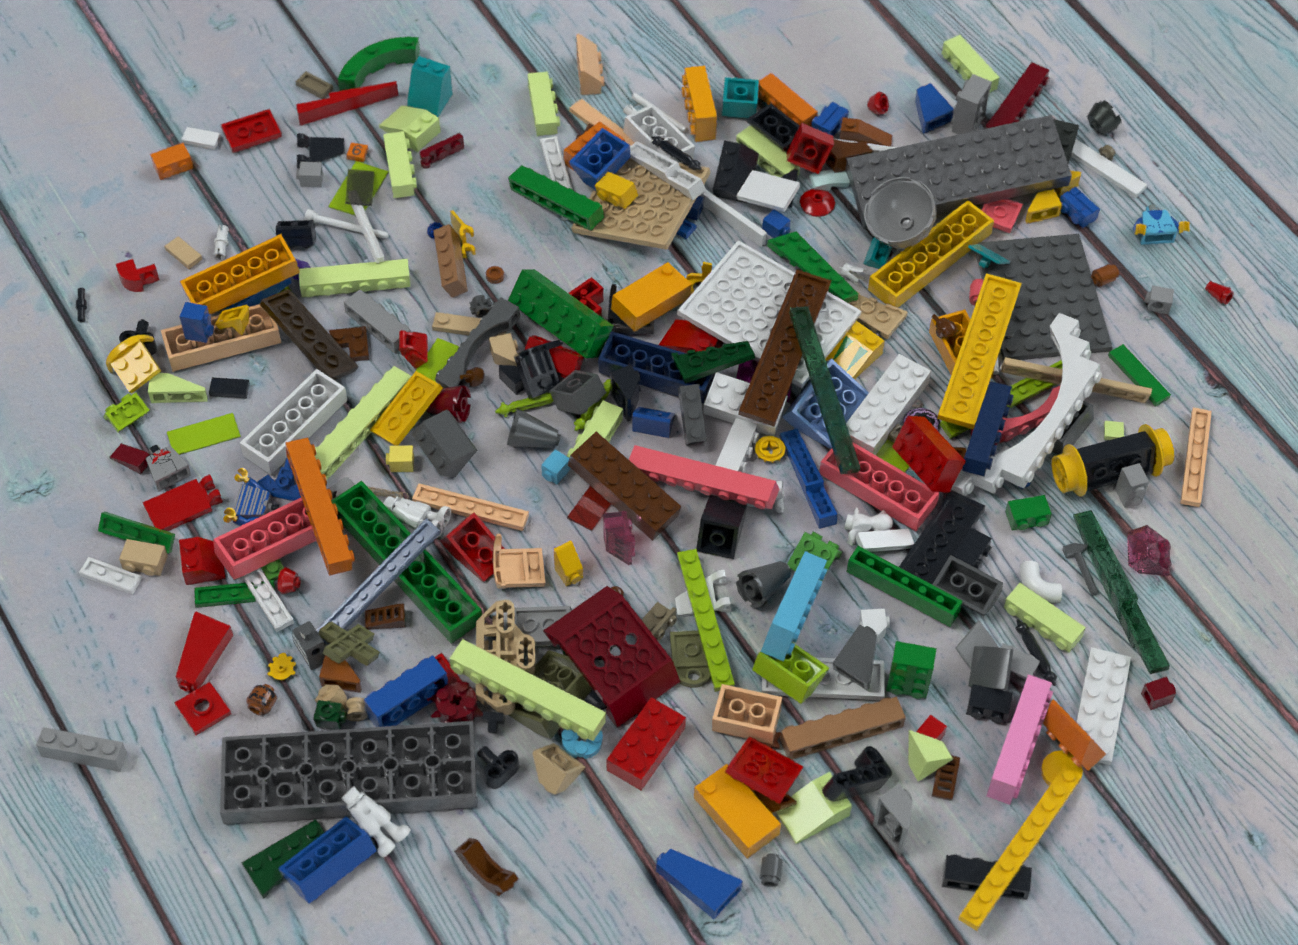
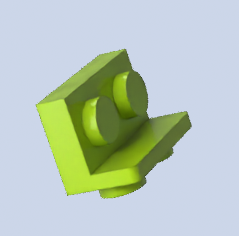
M129 393L121 398V403L118 405L112 404L105 409L104 419H108L118 433L150 411L137 393L133 395Z

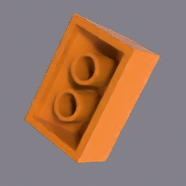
M1053 699L1043 721L1044 726L1048 729L1045 733L1053 741L1058 739L1061 742L1058 746L1066 755L1069 752L1073 755L1071 760L1079 768L1083 765L1089 771L1106 753Z

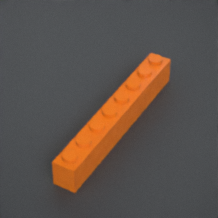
M308 437L286 442V456L328 575L352 570V562L355 561L352 550L348 549L349 540L347 535H343L342 520L337 519L338 510L336 504L331 502V490L325 486L327 485L326 476L320 472L322 470L319 459L315 458L316 449L314 444H310Z

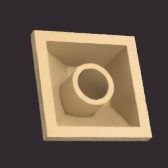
M555 743L536 749L533 752L539 783L545 787L546 791L552 794L565 791L585 769L583 764Z

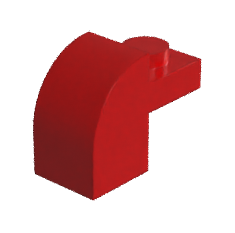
M133 259L115 264L123 287L129 291L142 292L144 291L143 285L159 281L155 264L139 269L136 268Z

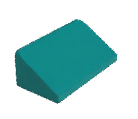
M874 237L863 264L880 269L887 263L892 247L881 243Z

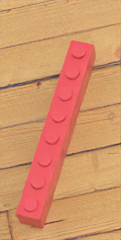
M634 445L629 460L654 482L662 481L673 487L676 485L682 486L688 491L697 490L708 496H711V494L717 495L723 500H736L742 505H747L748 503L762 510L765 508L772 510L780 490L775 480Z

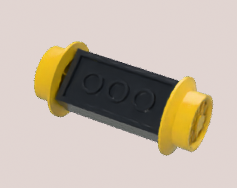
M1143 424L1139 427L1138 433L1078 449L1071 444L1065 445L1062 454L1052 458V474L1058 489L1062 493L1073 491L1077 496L1082 497L1086 494V491L1117 483L1121 469L1140 463L1146 475L1160 476L1164 466L1173 463L1174 448L1171 438L1165 429L1158 428L1153 430L1149 425Z

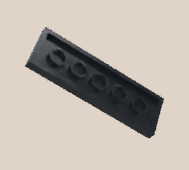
M950 490L899 567L933 584L950 555L954 554L970 528L975 526L985 511V505Z

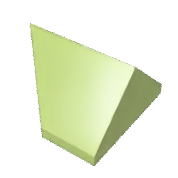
M909 730L908 764L917 781H921L953 760L943 741Z

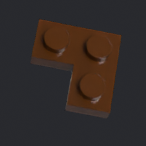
M366 326L329 330V334L342 348L349 347L350 357L353 361L369 360Z

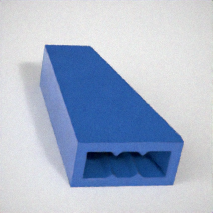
M671 848L666 853H661L656 859V872L713 920L742 890L743 881Z

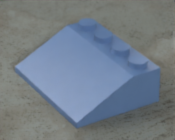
M831 358L819 367L782 417L792 427L798 429L799 432L831 449L840 439L841 429L869 392Z

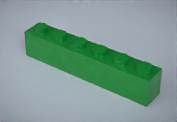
M521 165L508 177L512 191L590 231L604 219L603 207L599 202H594L585 195H581L571 188H567L559 182L535 172L531 168Z
M857 546L848 559L847 573L949 627L952 626L960 613L962 600L860 546Z

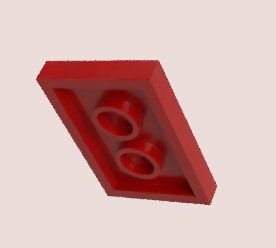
M270 109L220 124L232 153L282 137V133Z

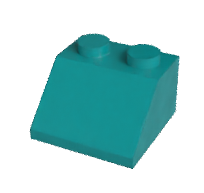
M725 77L722 116L749 118L757 112L759 80Z

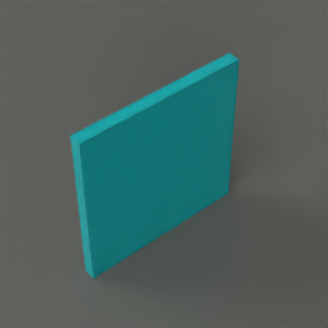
M980 244L968 246V248L983 255L979 266L984 269L988 268L991 260L997 264L1010 263L1006 258Z

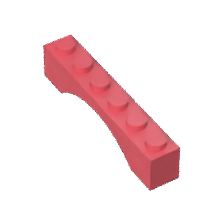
M1060 386L1053 388L1045 403L1033 412L1020 417L1003 418L1006 422L1004 430L999 431L1002 433L999 443L1010 441L1013 437L1026 434L1029 430L1038 427L1054 405Z

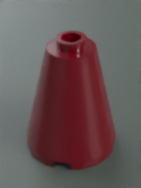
M462 385L443 388L425 412L437 415L445 410H449L458 423L465 422L471 409V404H468V398H471L469 388Z

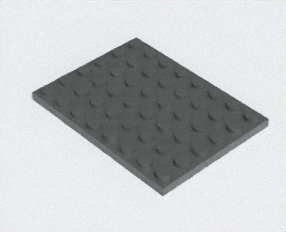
M1079 233L977 243L1010 261L1009 264H997L991 260L988 268L984 269L979 266L983 255L975 252L983 280L987 273L1022 283L1000 349L1003 361L1005 357L1026 360L1060 356L1050 333V325L1059 313L1079 320L1081 333L1078 338L1089 342L1091 353L1110 352L1112 350V343Z

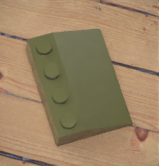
M548 650L535 665L534 676L581 700H584L593 689L566 655ZM516 701L514 711L509 714L510 717L536 734L549 739L561 728L555 721L546 720L535 711H528L522 704Z

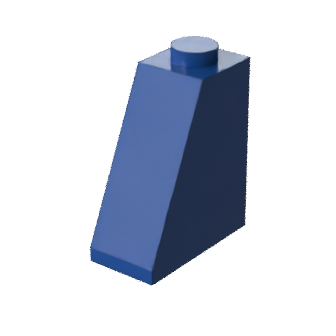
M931 83L917 89L915 104L924 134L952 121L954 108Z

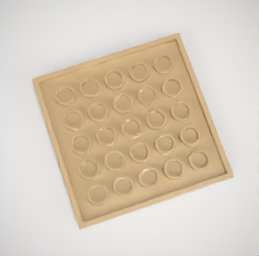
M630 158L615 175L635 183L638 192L635 200L624 209L614 206L606 200H601L597 196V191L593 190L589 199L602 205L604 219L591 231L574 223L571 227L572 232L667 250L696 198L691 200ZM678 163L681 169L702 179L703 184H705L711 173L708 167L701 166L702 170H692L683 163Z

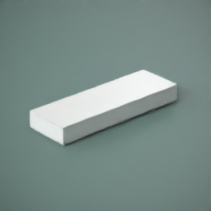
M909 529L858 532L855 536L858 545L869 552L911 549L915 544Z
M90 557L87 558L79 571L81 577L131 595L134 594L142 580L141 575Z

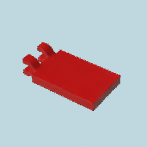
M209 474L203 477L199 483L197 479H194L142 503L153 526L170 531L212 512L211 506L220 504L223 500L220 497L221 494L218 488L211 491L209 495L206 491L215 488L213 479Z

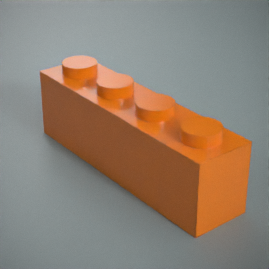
M770 73L759 80V99H762L768 105H774L799 126L803 123L812 127L811 123L818 115L816 109L774 74Z

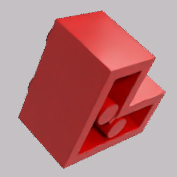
M591 277L570 291L569 294L602 317V308L599 304L604 301V288Z

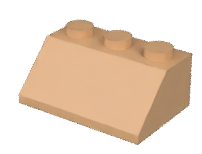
M576 34L577 65L581 95L601 94V87H604V76H600V74H603L602 64H599L601 62V51H597V44L581 34Z

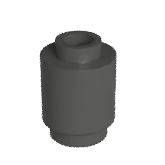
M769 853L767 856L762 857L760 871L762 885L777 887L781 881L783 859L779 858V855Z

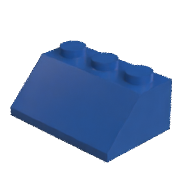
M602 128L569 161V164L584 184L596 190L595 184L607 172L615 174L631 158L630 145Z

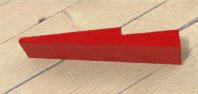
M397 81L331 92L327 99L296 104L300 126L399 96Z

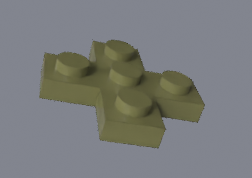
M331 621L319 630V636L330 643L324 648L323 654L338 664L351 656L358 660V662L368 666L379 656L380 652L368 645L373 640L375 634L360 624L346 631Z

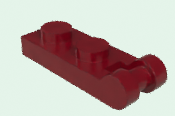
M459 132L421 150V167L428 169L432 163L464 149L462 134Z

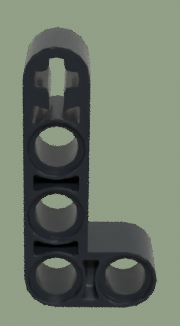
M872 746L865 747L854 761L855 769L834 774L822 788L823 795L830 801H838L881 789L892 776V771L876 748Z

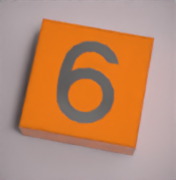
M351 142L346 155L347 159L364 162L369 150L368 145Z

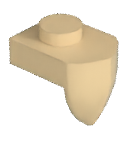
M325 685L319 690V694L314 700L316 703L318 700L342 703L344 710L348 709L346 707L347 696L338 685Z

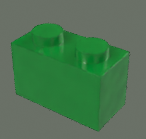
M1045 495L1008 501L1005 510L1012 531L1046 526L1049 524L1052 515Z

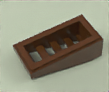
M394 604L365 610V628L368 630L406 627L404 604ZM380 615H383L382 621H379ZM371 616H375V622L371 623Z
M951 755L953 760L936 770L932 797L953 800L960 757ZM941 770L953 773V775L942 773ZM939 779L948 780L951 783L939 781ZM938 786L950 789V792L938 789Z

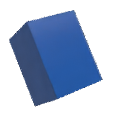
M638 406L632 416V431L669 438L675 413Z

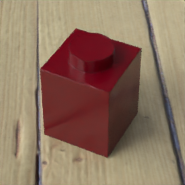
M1166 676L1146 683L1141 695L1149 709L1153 710L1172 703L1176 695V689Z

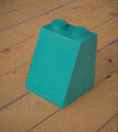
M419 56L411 68L407 106L427 110L439 117L453 95L451 68L449 65Z

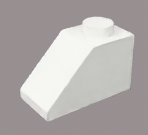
M885 609L861 610L859 623L864 627H871L876 632L878 644L884 638L886 629L890 627L889 616L885 615Z

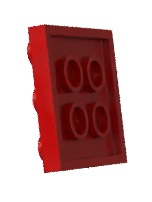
M749 736L727 766L725 773L749 786L752 790H756L770 800L780 804L800 775L803 766Z

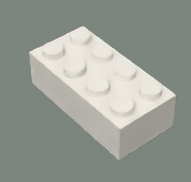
M716 372L704 403L703 414L730 423H734L735 418L757 424V432L775 437L788 396H786L776 424L773 427L738 415L750 383Z

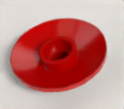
M810 189L802 194L800 206L806 214L822 217L833 211L835 199L826 190Z

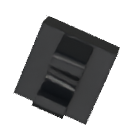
M483 711L482 720L488 723V733H497L498 724H505L504 713Z

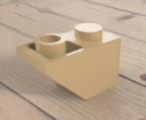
M511 333L490 337L489 346L494 363L497 365L517 366L514 355L517 354L518 345L516 339H512Z

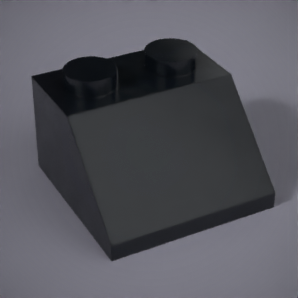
M631 365L610 373L611 396L617 406L623 408V416L627 422L631 421L639 401V392L641 391L639 381H641L640 374Z

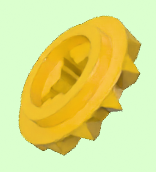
M765 436L757 441L755 453L758 459L761 458L764 462L771 461L773 464L774 461H780L781 457L784 456L785 445L777 437ZM768 445L770 446L771 450H773L772 454H770L767 450Z

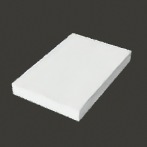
M752 170L738 192L737 199L785 212L800 188V183Z

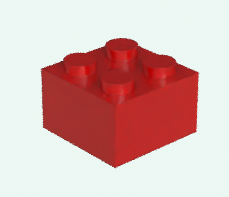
M801 123L786 152L787 162L819 174L834 146L833 136Z

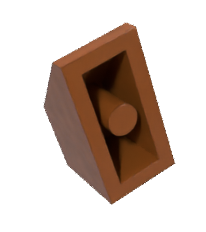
M325 656L319 676L321 687L325 685H338L342 690L361 693L360 679L348 662L344 660L338 664Z

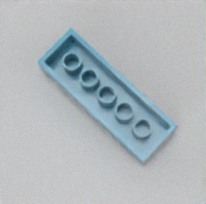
M806 551L804 552L772 621L761 649L762 653L784 661L786 654L791 655L795 646L792 641L797 642L800 631L822 585L821 580L824 579L828 570L824 568L827 560Z

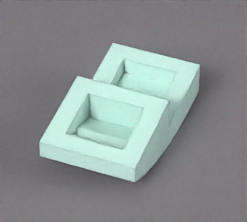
M833 170L820 171L819 174L812 173L809 176L813 188L816 190L829 191L832 186L847 188L850 184L846 171L834 173Z

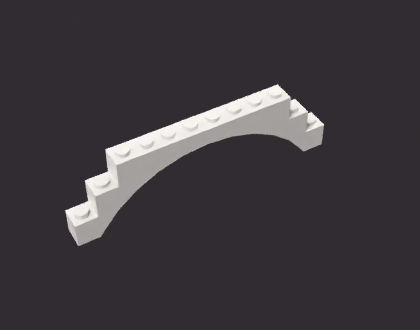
M1059 313L1050 325L1051 338L1061 356L1063 372L1058 397L1047 417L1035 431L1020 443L995 455V457L992 456L991 470L987 469L985 477L964 472L961 469L951 490L967 496V494L973 491L975 485L994 494L998 488L1002 487L1004 480L1022 488H1025L1027 483L1033 480L1037 468H1041L1046 455L1052 452L1054 443L1062 437L1065 427L1071 424L1074 414L1081 409L1084 399L1090 396L1093 386L1102 377L1100 364L1089 360L1091 356L1089 342L1078 338L1081 333L1079 320Z

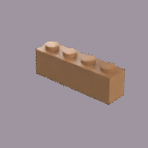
M448 224L434 230L441 284L444 290L453 298L467 292L468 288L460 238L458 233Z

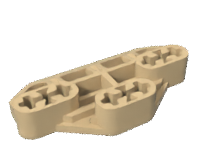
M510 600L496 601L476 621V646L534 675V638L530 635H524L516 626L514 604ZM493 612H496V616H493V624L485 623V619ZM504 612H507V630H504ZM485 636H496V640H493L492 650H489V641L485 640ZM524 647H528V666H524ZM476 683V698L483 705L485 701L496 712L504 713V715H509L514 711L515 702L507 700V703H504V695L498 692H492L491 699L488 697V691H484V687L487 686Z

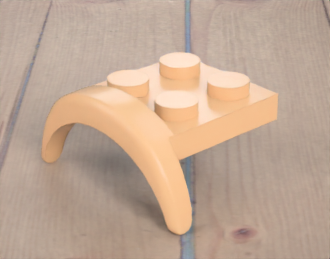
M496 534L493 548V571L496 587L498 589L545 587L542 548L501 549L502 536L501 534Z

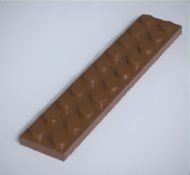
M796 270L738 415L773 427L775 426L830 288L831 280Z

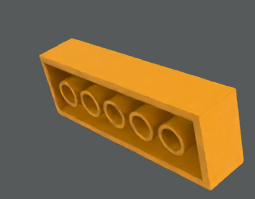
M280 234L181 280L180 283L190 303L205 305L208 307L209 314H213L300 273L296 259Z

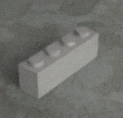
M358 290L344 301L345 313L359 325L366 326V330L394 354L399 351V331L411 332L406 324L400 323L394 314L388 313L383 305L377 304L368 293L365 294L362 290Z
M45 727L42 728L36 744L41 757L121 772L127 755L123 742Z

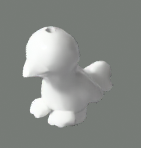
M856 507L854 514H848L844 529L850 530L847 543L851 546L855 545V536L858 532L890 530L893 525L891 516L886 514L884 510L875 516L859 514V509Z

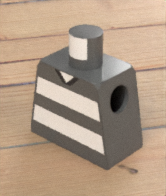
M308 621L292 630L293 642L309 668L313 670L323 665L326 656L323 654L325 646L312 623ZM315 649L316 654H311V652Z

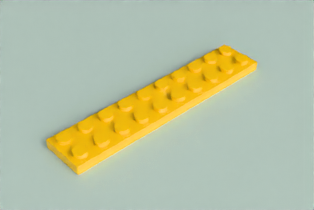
M986 273L937 419L974 429L1022 283Z

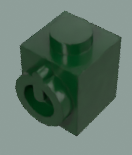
M318 700L313 716L316 727L341 730L342 724H345L347 719V712L344 710L342 703Z

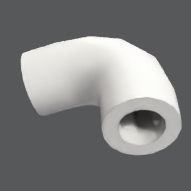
M1025 561L1020 564V577L1024 586L1048 602H1061V584L1044 581L1040 576L1039 564L1035 561Z

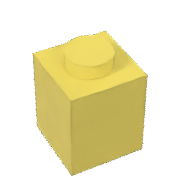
M413 445L390 446L389 453H386V465L390 466V472L414 471Z

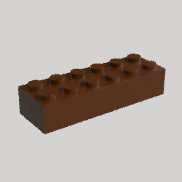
M597 431L570 455L568 466L652 541L678 517L682 506Z

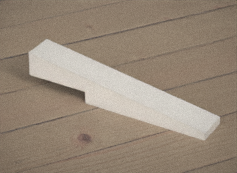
M638 141L630 146L631 159L691 200H694L706 191L702 179L681 169L678 162Z

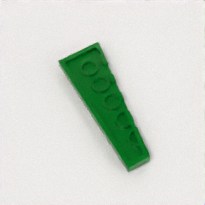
M797 231L767 241V247L780 257H786L790 260L789 264L793 267L798 266L803 272L831 280L829 293L847 303L858 300L859 294Z

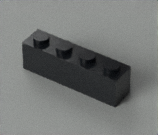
M958 854L946 855L942 887L976 892L997 861H984L978 857L972 859L964 858ZM1022 865L1002 896L1027 900L1031 888L1032 868Z

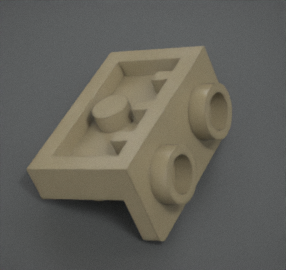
M657 602L643 617V623L657 641L663 638L668 627H672L676 623L677 609L672 607L669 610Z

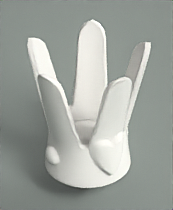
M848 263L843 268L839 267L842 269L841 276L847 277L857 286H859L857 283L859 280L865 279L859 273L867 271V269L854 267Z

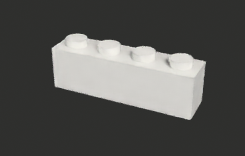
M735 418L715 466L744 473L747 465L745 461L752 455V444H756L759 437L757 424Z

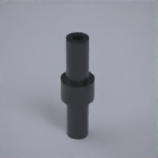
M78 288L76 300L78 322L85 321L87 301L85 300L84 288Z

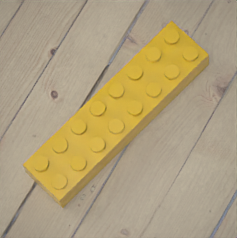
M967 200L936 224L925 239L912 247H907L873 273L869 278L868 290L885 304H890L897 308L971 251L972 249L968 248L969 245H976L991 235L994 220Z

